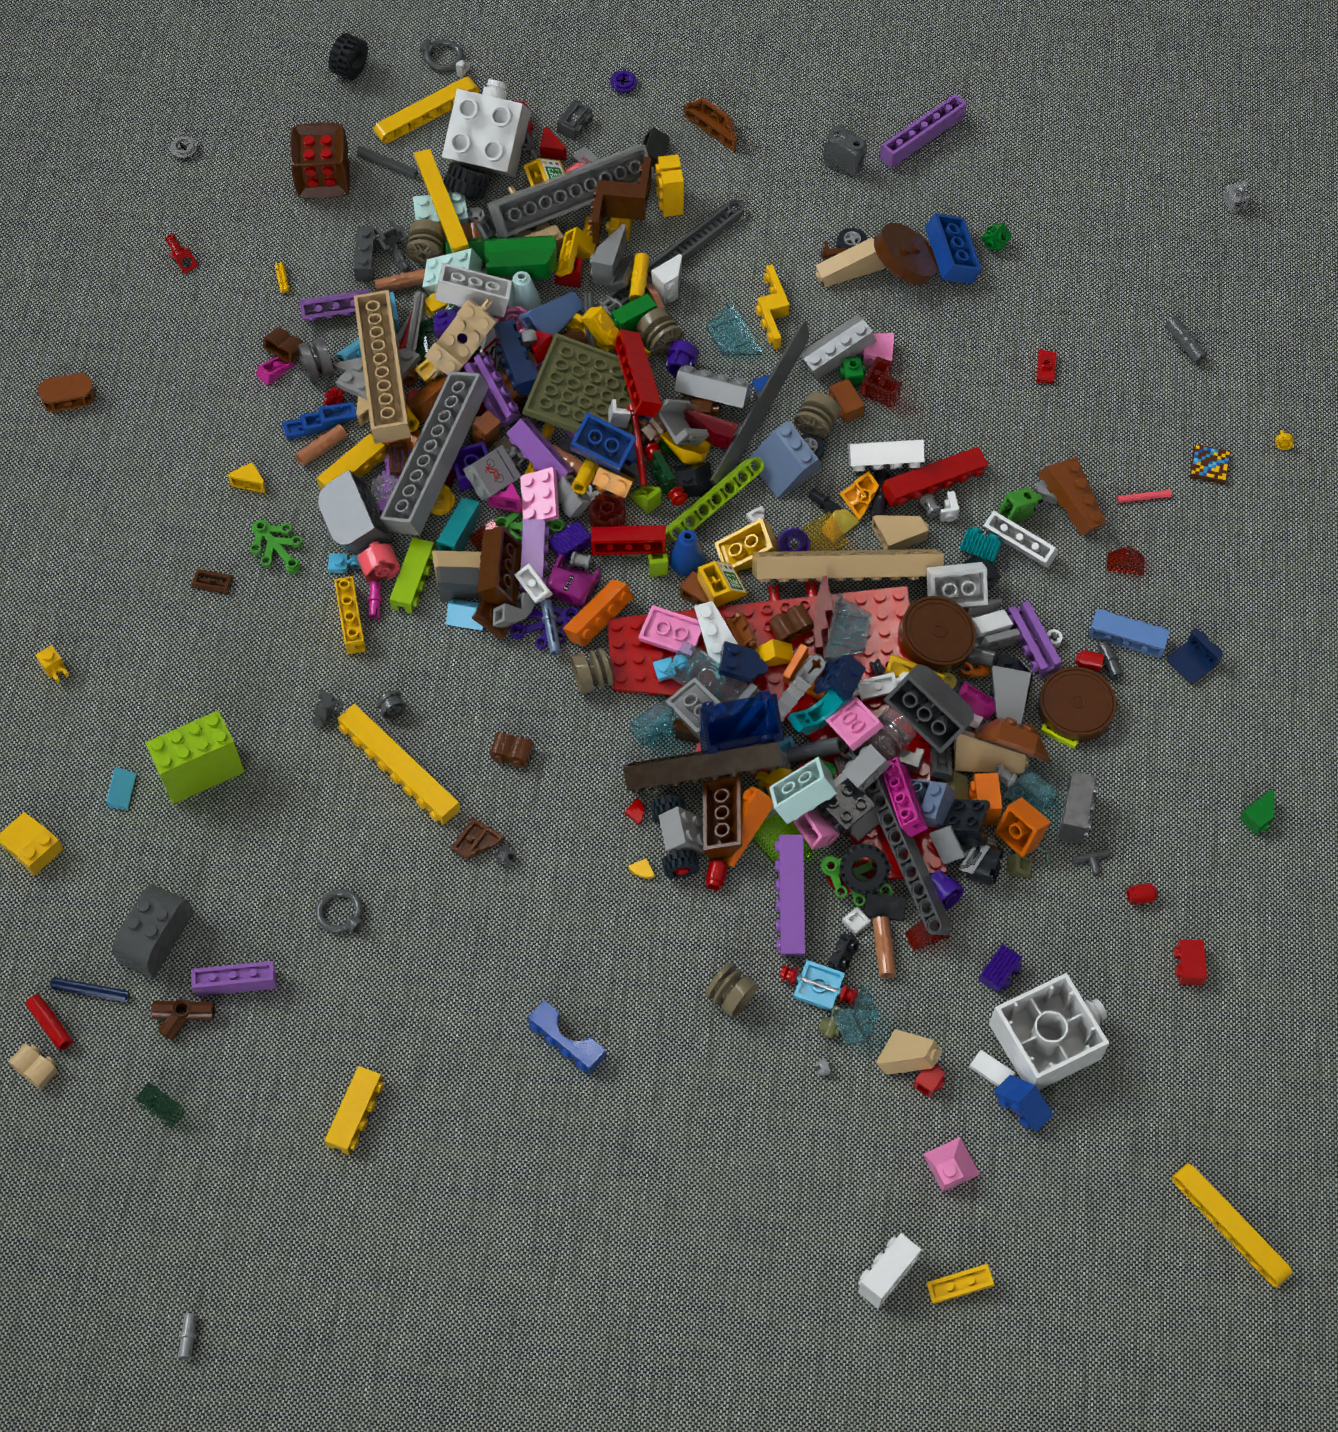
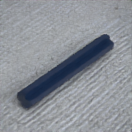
M53 977L50 983V987L55 990L120 1002H128L130 993L127 990Z

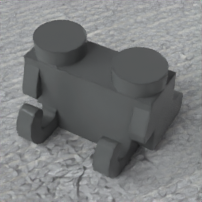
M394 220L390 221V226L393 228L383 233L380 228L377 227L375 229V233L379 235L375 240L380 251L385 252L390 249L391 244H399L408 240L404 229L398 226Z
M320 690L318 694L320 701L315 706L314 713L316 715L313 723L317 727L325 726L330 722V716L336 717L333 719V723H338L337 718L340 716L338 712L343 709V702L328 692Z

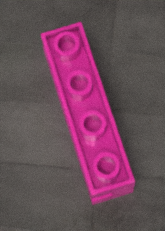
M895 757L888 761L891 765L882 774L899 825L910 837H913L928 829L908 769L904 764H901L898 757Z

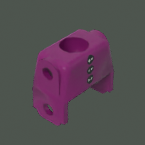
M561 554L556 560L552 573L546 583L553 593L550 597L582 608L587 605L600 583L602 577L601 569H596L594 575L578 568L564 566L565 557Z

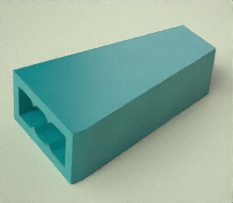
M462 497L437 540L438 551H464L481 513L480 502Z

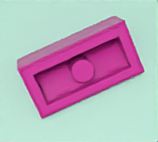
M963 682L959 695L969 704L975 714L987 720L995 712L994 699L967 682Z

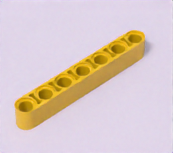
M464 77L376 123L373 131L382 143H390L451 111L457 89L479 93L480 89L470 77Z
M1185 1164L1172 1176V1181L1273 1287H1279L1293 1274L1291 1267L1193 1165Z

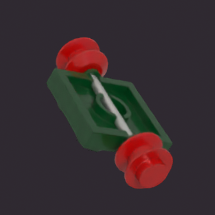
M649 443L646 445L643 454L647 456V461L651 462L653 479L658 481L661 493L665 494L668 500L672 499V505H683L688 495L683 493V487L675 486V477L663 457V450L659 449L660 445Z

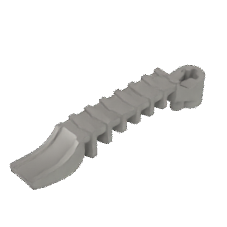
M812 654L808 657L795 675V680L789 683V687L786 691L782 692V696L779 699H776V703L773 707L769 708L766 716L763 715L762 721L759 724L756 723L754 731L751 730L739 745L765 741L771 737L773 731L778 728L777 726L781 721H784L785 716L791 712L793 706L798 703L801 696H804L805 691L811 687L817 676L824 669L825 661L821 655ZM813 659L815 661L820 659V666H814V668H812L813 664L811 661Z

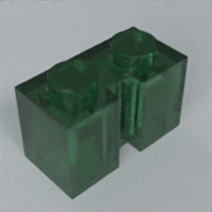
M150 1082L135 1098L143 1109L151 1115L155 1113L158 1120L170 1129L185 1114L181 1105Z

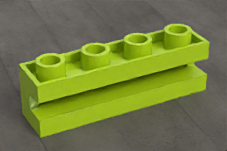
M412 538L389 599L391 609L399 610V607H404L405 612L413 614L415 607L419 606L420 592L424 591L426 576L429 577L431 573L432 551H437L435 550L434 542Z

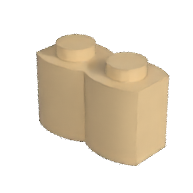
M25 1043L8 1063L35 1087L42 1090L58 1072L55 1067L57 1064L49 1056L46 1058L41 1056V1050L34 1044L29 1046Z

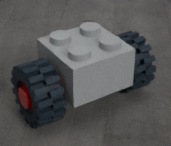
M667 795L664 798L662 796L660 797L661 799L657 798L655 802L653 801L650 804L654 823L661 825L666 851L670 852L662 859L665 876L670 879L690 877L699 871L700 867L697 856L704 853L702 820L698 815L687 811L684 797L680 795H673L672 797Z

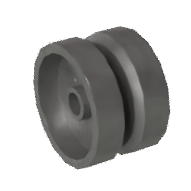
M322 337L313 340L314 352H312L307 342L298 345L301 364L310 383L319 380L318 368H320L325 378L334 375L332 362Z

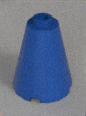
M684 530L679 534L669 555V564L673 571L681 576L688 577L693 571L697 573L698 567L705 565L706 562L703 548L696 533L692 530Z

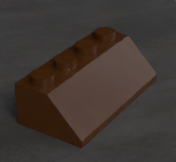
M503 525L485 530L483 533L477 593L487 602L500 605L506 603L516 607L519 581L514 574L520 571L522 544Z
M741 776L703 781V851L710 861L730 858L742 847Z

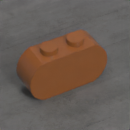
M72 373L70 375L43 380L38 387V394L43 407L49 412L89 406L96 396L90 377L84 373Z
M442 375L435 378V380L433 379L407 402V406L419 422L427 420L448 375Z

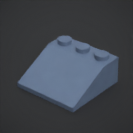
M789 420L775 429L748 458L758 457L763 461L764 469L759 475L777 499L783 497L823 468L818 457Z

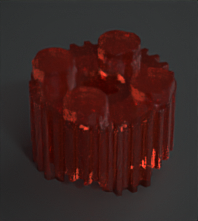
M604 492L602 494L599 493L598 496L595 495V499L592 500L589 506L591 527L625 526L626 508L622 497H615V495H608Z

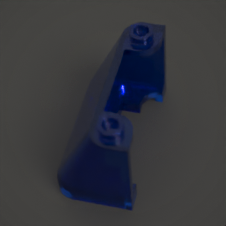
M770 690L758 692L759 696L716 704L713 701L702 702V706L698 707L701 752L709 755L718 753V751H725V749L770 741H783L784 736L777 694H770Z

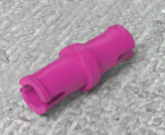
M371 581L369 583L370 593L367 598L369 603L368 617L372 619L373 616V619L376 620L381 616L382 583L378 581L377 585V581Z

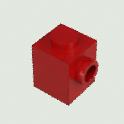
M935 1064L931 1069L922 1070L916 1078L913 1088L931 1098L936 1090L940 1091L946 1082L944 1080L945 1072L943 1068Z

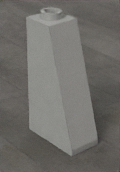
M993 665L991 672L996 719L1010 717L1017 720L1018 724H1022L1031 673Z

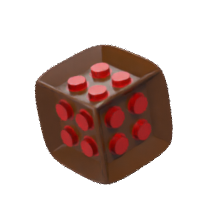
M327 122L293 126L290 137L292 177L297 195L309 199L334 198L347 195L350 187V166L347 138L343 125Z

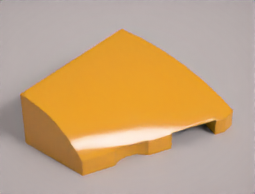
M867 471L856 479L852 485L839 493L858 520L862 519L879 488V484L871 473Z

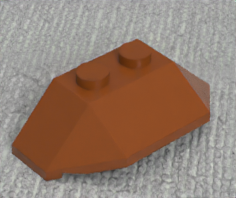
M704 97L684 105V117L731 151H736V124L731 116Z
M1000 717L975 729L976 738L1049 763V753L1038 730L1033 725L1026 723L1021 725L1013 718L1006 717L1004 719Z

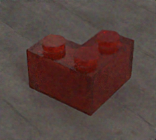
M877 356L862 381L860 395L893 408L900 397L902 388L901 382L890 378L892 376L893 362Z

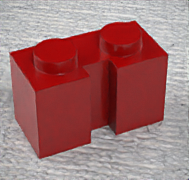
M1179 940L1177 946H1174L1173 949L1174 959H1177L1178 965L1175 966V977L1178 978L1179 985H1203L1207 979L1204 940Z

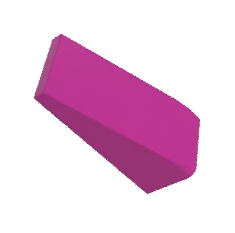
M277 356L257 366L256 375L266 385H269L294 367L296 362L293 361L289 364Z

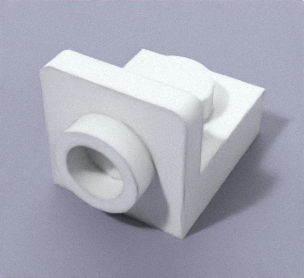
M954 491L947 492L946 500H944L945 509L940 511V522H951L958 519L959 506Z

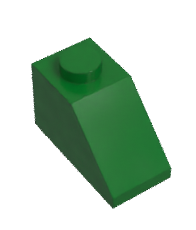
M1272 789L1246 808L1240 817V820L1255 836L1261 831L1265 833L1272 826L1271 822L1274 818V791Z

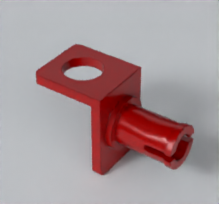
M175 233L165 237L172 250L168 256L176 260L182 273L186 274L198 266L190 249L180 245ZM186 257L191 259L189 267H184L182 264V260Z

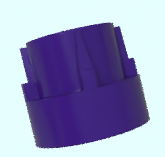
M677 340L672 342L667 353L665 369L671 375L677 377V372L682 366L689 365L694 367L699 357L698 349L686 341Z
M790 527L778 535L777 547L779 552L809 551L810 539L803 530ZM790 540H798L796 548L789 547Z
M941 870L931 875L945 910L950 909L960 900L964 893V888L956 879H950Z

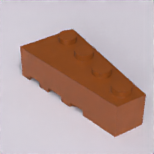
M1077 457L1046 466L1037 474L1041 480L1045 481L1049 492H1053L1060 507L1064 508L1069 514L1068 518L1081 535L1097 531L1106 524Z

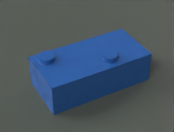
M934 213L925 229L942 280L972 284L981 273L982 268L964 217Z

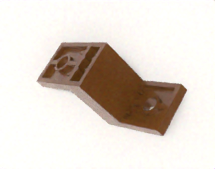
M644 157L643 164L640 163L639 174L641 175L638 177L637 184L598 180V186L594 187L593 197L595 201L591 203V211L593 212L589 215V236H592L593 244H600L604 217L635 220L646 219L652 182L651 157Z

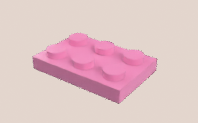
M550 467L520 476L523 519H541L546 522L559 519L556 469Z
M652 605L638 639L639 641L692 658L702 633L697 619Z
M856 696L826 719L828 725L852 751L860 747L884 727L878 718Z

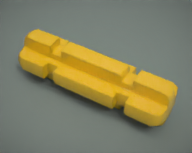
M276 263L275 269L280 291L283 294L288 293L290 288L284 263Z

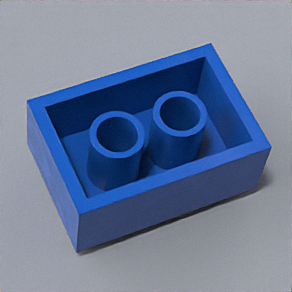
M587 412L570 444V450L619 474L637 437Z

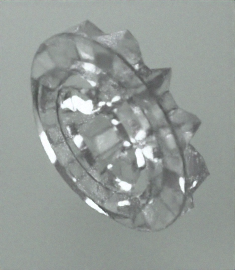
M378 474V477L373 479L371 484L373 495L381 500H389L398 479L395 478L394 474ZM385 482L388 483L386 491L383 488Z

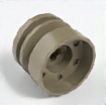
M429 219L414 221L409 230L406 255L413 262L426 265L427 259L442 256L446 236L441 224Z
M656 308L649 311L641 318L636 327V332L640 333L641 339L647 343V346L657 356L667 354L671 343L681 340L683 337V330L673 321L664 308Z
M810 392L795 416L794 424L802 434H813L820 437L821 440L825 439L839 417L841 408L829 395L822 392Z
M602 647L597 648V657L593 650L589 651L590 660H587L583 653L570 657L575 681L581 694L594 691V682H597L600 689L604 688V681L608 687L613 686L611 663Z
M729 963L714 976L705 992V997L709 1000L713 999L715 1005L724 1000L721 1009L734 1018L753 998L758 989V983L749 976H745L739 981L742 971L740 969L735 970L736 966Z

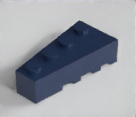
M515 319L497 323L494 327L497 345H495L497 356L501 355V365L506 367V376L508 379H511L510 383L513 391L516 390L519 397L528 395L532 390L537 375L528 357L526 347L523 346L520 332L516 329Z

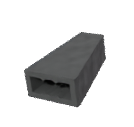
M436 567L441 602L450 601L451 599L483 598L477 593L478 572L480 569Z

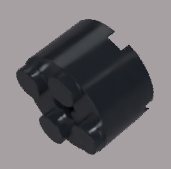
M986 844L990 848L974 873L970 874L967 872L966 878L993 886L1000 872L1001 865L999 859L1003 860L1004 849ZM977 846V848H976V851H975V854H974L973 859H974V858L979 854V852H980V849H979L978 846Z

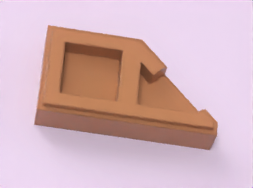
M651 283L647 284L646 291L657 305V308L665 309L659 292L654 290Z

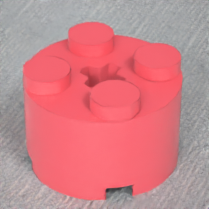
M372 542L369 544V548L357 555L358 563L369 583L371 581H377L378 583L383 578L389 580L400 571L399 561L390 544Z

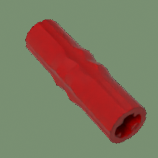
M35 994L26 1001L25 1005L59 1051L67 1049L73 1043V1039L41 995Z

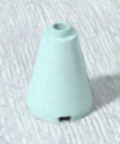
M524 271L515 273L511 282L507 306L509 308L520 306L527 311L540 306L541 298L530 275Z

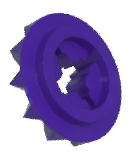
M618 71L610 79L611 88H614L616 92L621 91L623 93L627 91L629 93L637 85L636 76L629 71ZM625 79L626 83L622 85V81Z

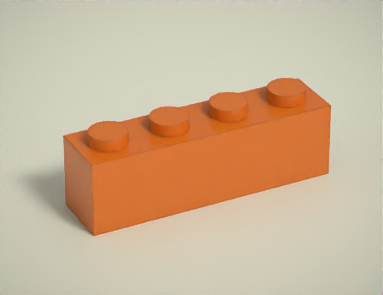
M612 579L563 627L570 642L585 647L607 625V622L614 618L634 598L628 585Z

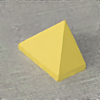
M847 509L835 510L821 529V533L834 544L858 525L860 521Z

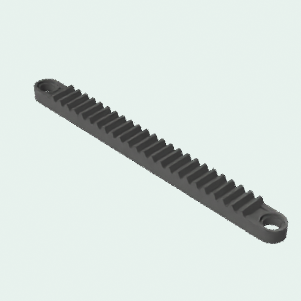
M739 199L729 201L651 261L648 266L647 284H652L653 269L678 254L682 255L683 264L694 253L697 254L699 249L702 250L704 245L707 246L708 242H712L713 238L716 239L718 234L721 235L724 230L726 231L728 227H731L745 212L743 201ZM734 206H738L741 209L739 211H734L731 208ZM631 278L626 288L614 290L607 296L617 299L622 305L631 302L629 300ZM607 296L601 300L602 303L607 300ZM612 307L608 311L612 312L618 308Z

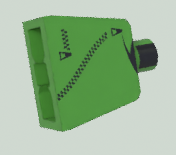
M1030 488L1006 493L998 513L1012 522L1018 523L1031 517L1037 505L1043 502V498L1040 493L1034 494Z

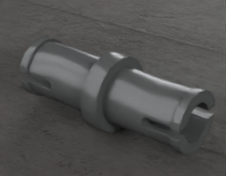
M1109 642L1100 643V646L1097 648L1100 653L1104 654V666H1107L1112 679L1120 678L1123 672L1117 663V656L1113 654Z

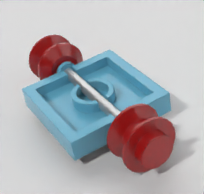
M809 960L806 961L802 974H799L797 966L791 969L789 963L786 967L782 966L779 977L782 978V983L788 980L791 986L797 980L798 985L793 995L794 999L831 1012L837 996L841 1004L844 1001H848L850 1007L852 1003L856 1004L859 997V992H856L857 987L851 990L847 984L840 988L845 973Z

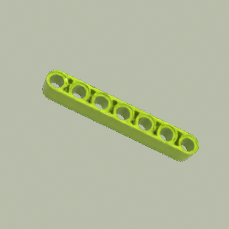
M755 457L746 459L666 527L667 541H676L679 534L684 530H695L763 471V461ZM751 463H754V470L751 468ZM739 473H740L741 476H742V480H741V481L738 479V474H739ZM726 484H727L728 487H729V491H728V492H726V490H725V485H726ZM713 495H714L715 498H716L715 504H714L713 501H712V496H713ZM700 506L703 509L702 515L699 513ZM686 518L690 520L689 526L686 524ZM673 529L677 532L676 537L673 536Z

